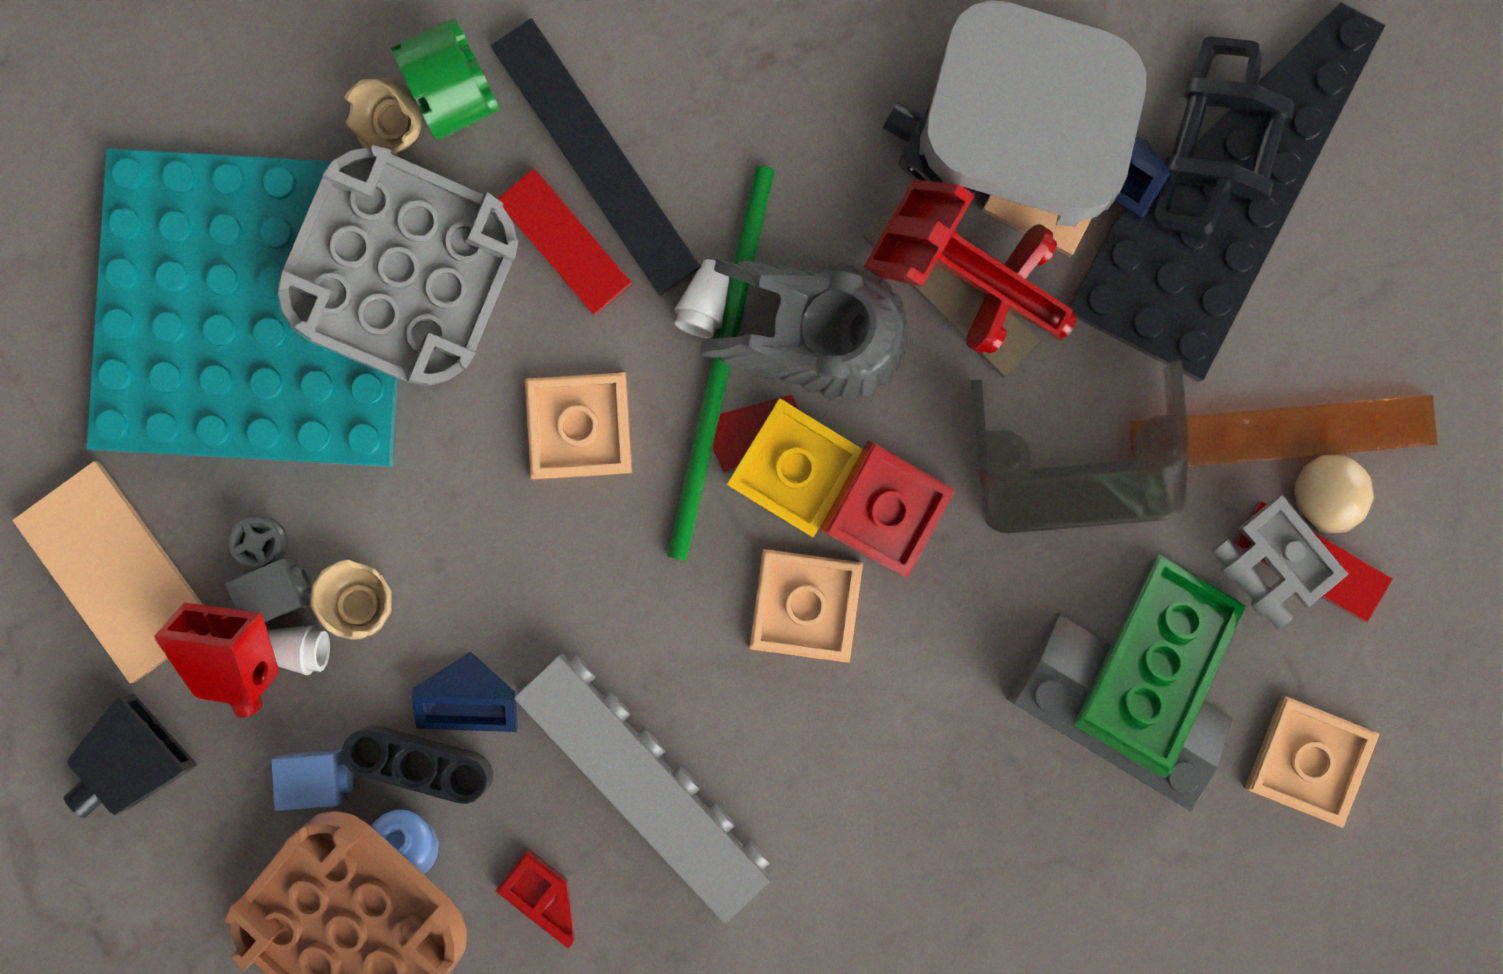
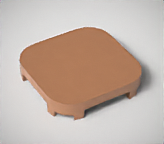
M338 811L316 815L285 841L286 844L245 894L231 906L224 920L227 923H231L230 933L237 949L231 956L233 961L242 972L252 963H255L265 974H450L464 954L467 941V929L461 912L450 898L370 825L354 815Z

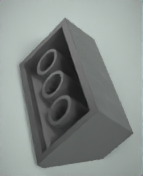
M1057 614L1007 697V700L1192 812L1218 769L1232 718L1203 701L1172 773L1164 779L1074 726V722L1111 645L1061 614Z

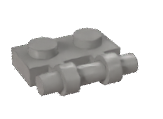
M1282 495L1276 496L1238 528L1251 543L1246 549L1239 552L1228 538L1212 549V552L1223 564L1222 572L1231 582L1237 580L1253 599L1250 604L1260 617L1266 615L1277 629L1284 627L1293 619V615L1282 604L1292 594L1295 595L1303 606L1310 607L1348 575ZM1262 559L1269 564L1280 578L1271 587H1268L1252 568Z

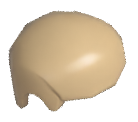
M371 78L360 80L346 92L344 98L350 103V113L345 124L357 136V140L363 148L371 147V145L391 149L390 153L397 155L402 154L418 138L422 125V111L410 89L391 78Z
M1344 455L1319 456L1302 468L1294 484L1295 503L1298 512L1312 523L1319 532L1326 534L1346 533L1363 522L1374 500L1372 482L1367 471L1355 460Z
M341 560L322 569L311 586L310 606L318 622L328 632L341 638L362 640L365 637H371L383 628L392 613V591L382 574H379L375 568L351 560Z

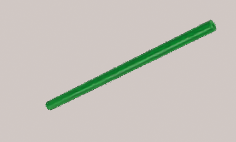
M760 165L755 167L733 264H738L742 260L755 261L775 170L770 167ZM730 277L722 327L718 329L716 339L738 336L749 283ZM712 357L667 554V557L687 561L731 367L725 365L721 358Z

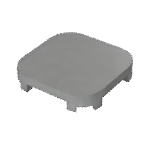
M990 0L972 5L959 15L943 49L944 54L926 123L920 136L919 155H925L929 167L942 179V183L959 184L970 189L1057 214L1056 225L1076 227L1079 221L1097 217L1104 210L1109 209L1127 178L1146 93V70L1139 54L1125 40L1107 31L1018 4Z
M371 145L368 148L350 150L336 160L334 159L323 174L282 270L277 294L281 314L295 333L315 345L407 383L422 386L445 383L465 370L476 354V348L510 266L516 257L519 240L516 239L513 221L503 208V203L488 192L485 195L391 154V149Z

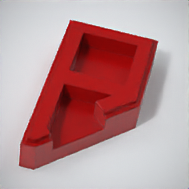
M527 849L495 892L569 949L575 941L568 879L530 849Z

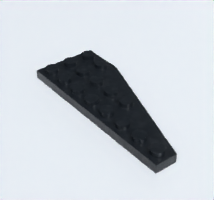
M1340 2L1258 82L1259 86L1287 97L1295 103L1292 119L1290 122L1285 123L1270 176L1274 186L1268 201L1249 200L1229 191L1216 227L1208 235L1161 228L1154 216L1159 194L1145 217H1140L1128 209L1111 225L1069 306L1073 310L1072 313L1076 315V319L1198 382L1203 381L1367 63L1385 24ZM1230 109L1197 141L1192 158L1232 163L1251 171L1265 118L1253 114L1251 111ZM1177 182L1169 213L1192 217L1202 216L1207 210L1215 188Z

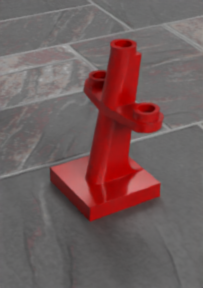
M913 180L863 267L880 278L923 286L934 265L937 264L984 293L986 296L966 338L967 347L977 353L986 352L992 354L1000 348L1006 337V329L1003 327V323L1008 310L1018 314L1057 340L1067 337L1076 323V315L1072 313L1073 310L1026 280V277L1036 265H1044L1055 253L1057 241L1053 238V232L1042 224L1033 226L1025 233L1003 265L954 231L975 196L959 184Z

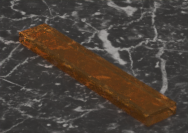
M1433 395L1129 422L1133 472L1438 445Z

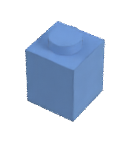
M342 750L282 754L271 759L275 811L338 806L347 800L346 792L352 791L353 772L344 764Z

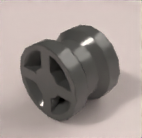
M250 517L242 519L234 525L229 534L228 546L230 554L238 563L245 567L258 568L283 558L288 547V537L282 525L275 520L263 517ZM268 541L267 546L265 548L266 553H264L263 548L265 546V542Z

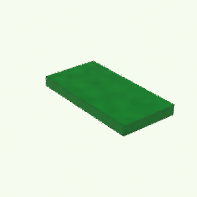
M1160 554L1156 556L1141 582L1074 722V726L1163 779L1172 773L1246 605Z

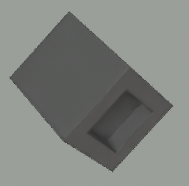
M280 559L225 583L235 609L260 612L264 618L265 625L309 607L311 603L308 594L311 593L312 582L303 565L296 566L294 559Z

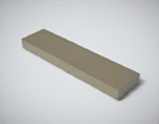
M900 199L863 234L862 237L873 248L901 202ZM935 264L923 286L910 285L966 340L967 334L986 295ZM1008 310L1003 323V327L1006 329V337L1000 348L992 354L986 352L979 353L1003 378L1041 342L1010 310Z

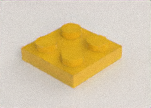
M779 398L727 483V486L813 538L830 511L863 449Z

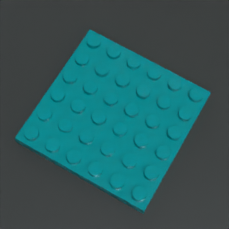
M106 149L86 449L392 467L398 379L315 345L295 333L281 314L277 295L282 270L313 201L322 176L332 161Z

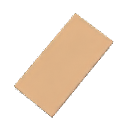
M100 461L90 463L12 520L130 684L136 683L168 659L154 636L184 602L203 605Z

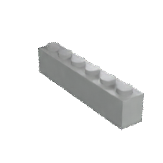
M564 653L561 654L514 699L721 921L726 924L770 882V873L765 869L770 864V861L752 841L749 840L743 845L731 833L730 830L735 827V824L717 804L714 803L708 808L695 794L701 788L681 766L675 771L671 769L660 757L666 752L665 749L649 731L644 729L639 734L626 721L631 715L630 711L613 693L610 692L604 697L591 683L596 678V675L577 655L569 660Z

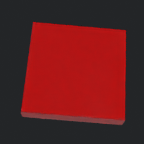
M867 441L819 530L901 576L908 578L953 496L955 489L879 445Z

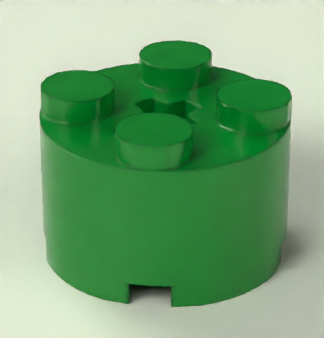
M456 18L440 23L391 47L400 71L414 99H416L421 111L424 113L422 115L436 141L475 124L500 110Z

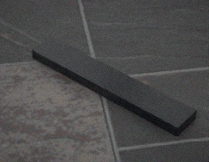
M530 18L491 44L492 50L659 296L699 270V263L534 20Z

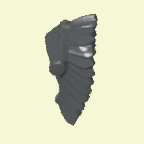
M716 259L714 266L716 272L750 283L755 288L780 294L777 300L778 308L773 314L771 337L744 334L741 337L705 340L701 344L700 355L721 358L725 365L743 367L745 371L759 370L765 378H779L785 383L800 384L808 393L821 390L823 396L829 400L840 395L843 398L852 400L859 395H873L879 385L886 386L890 382L893 372L900 365L901 356L905 354L908 345V332L906 330L907 319L905 311H903L902 299L899 294L892 292L891 285L883 278L878 279L874 274L865 270L859 272L853 266L844 267L842 270L828 266L818 270L803 266L795 268L781 263L773 266L767 263L746 260L733 264Z

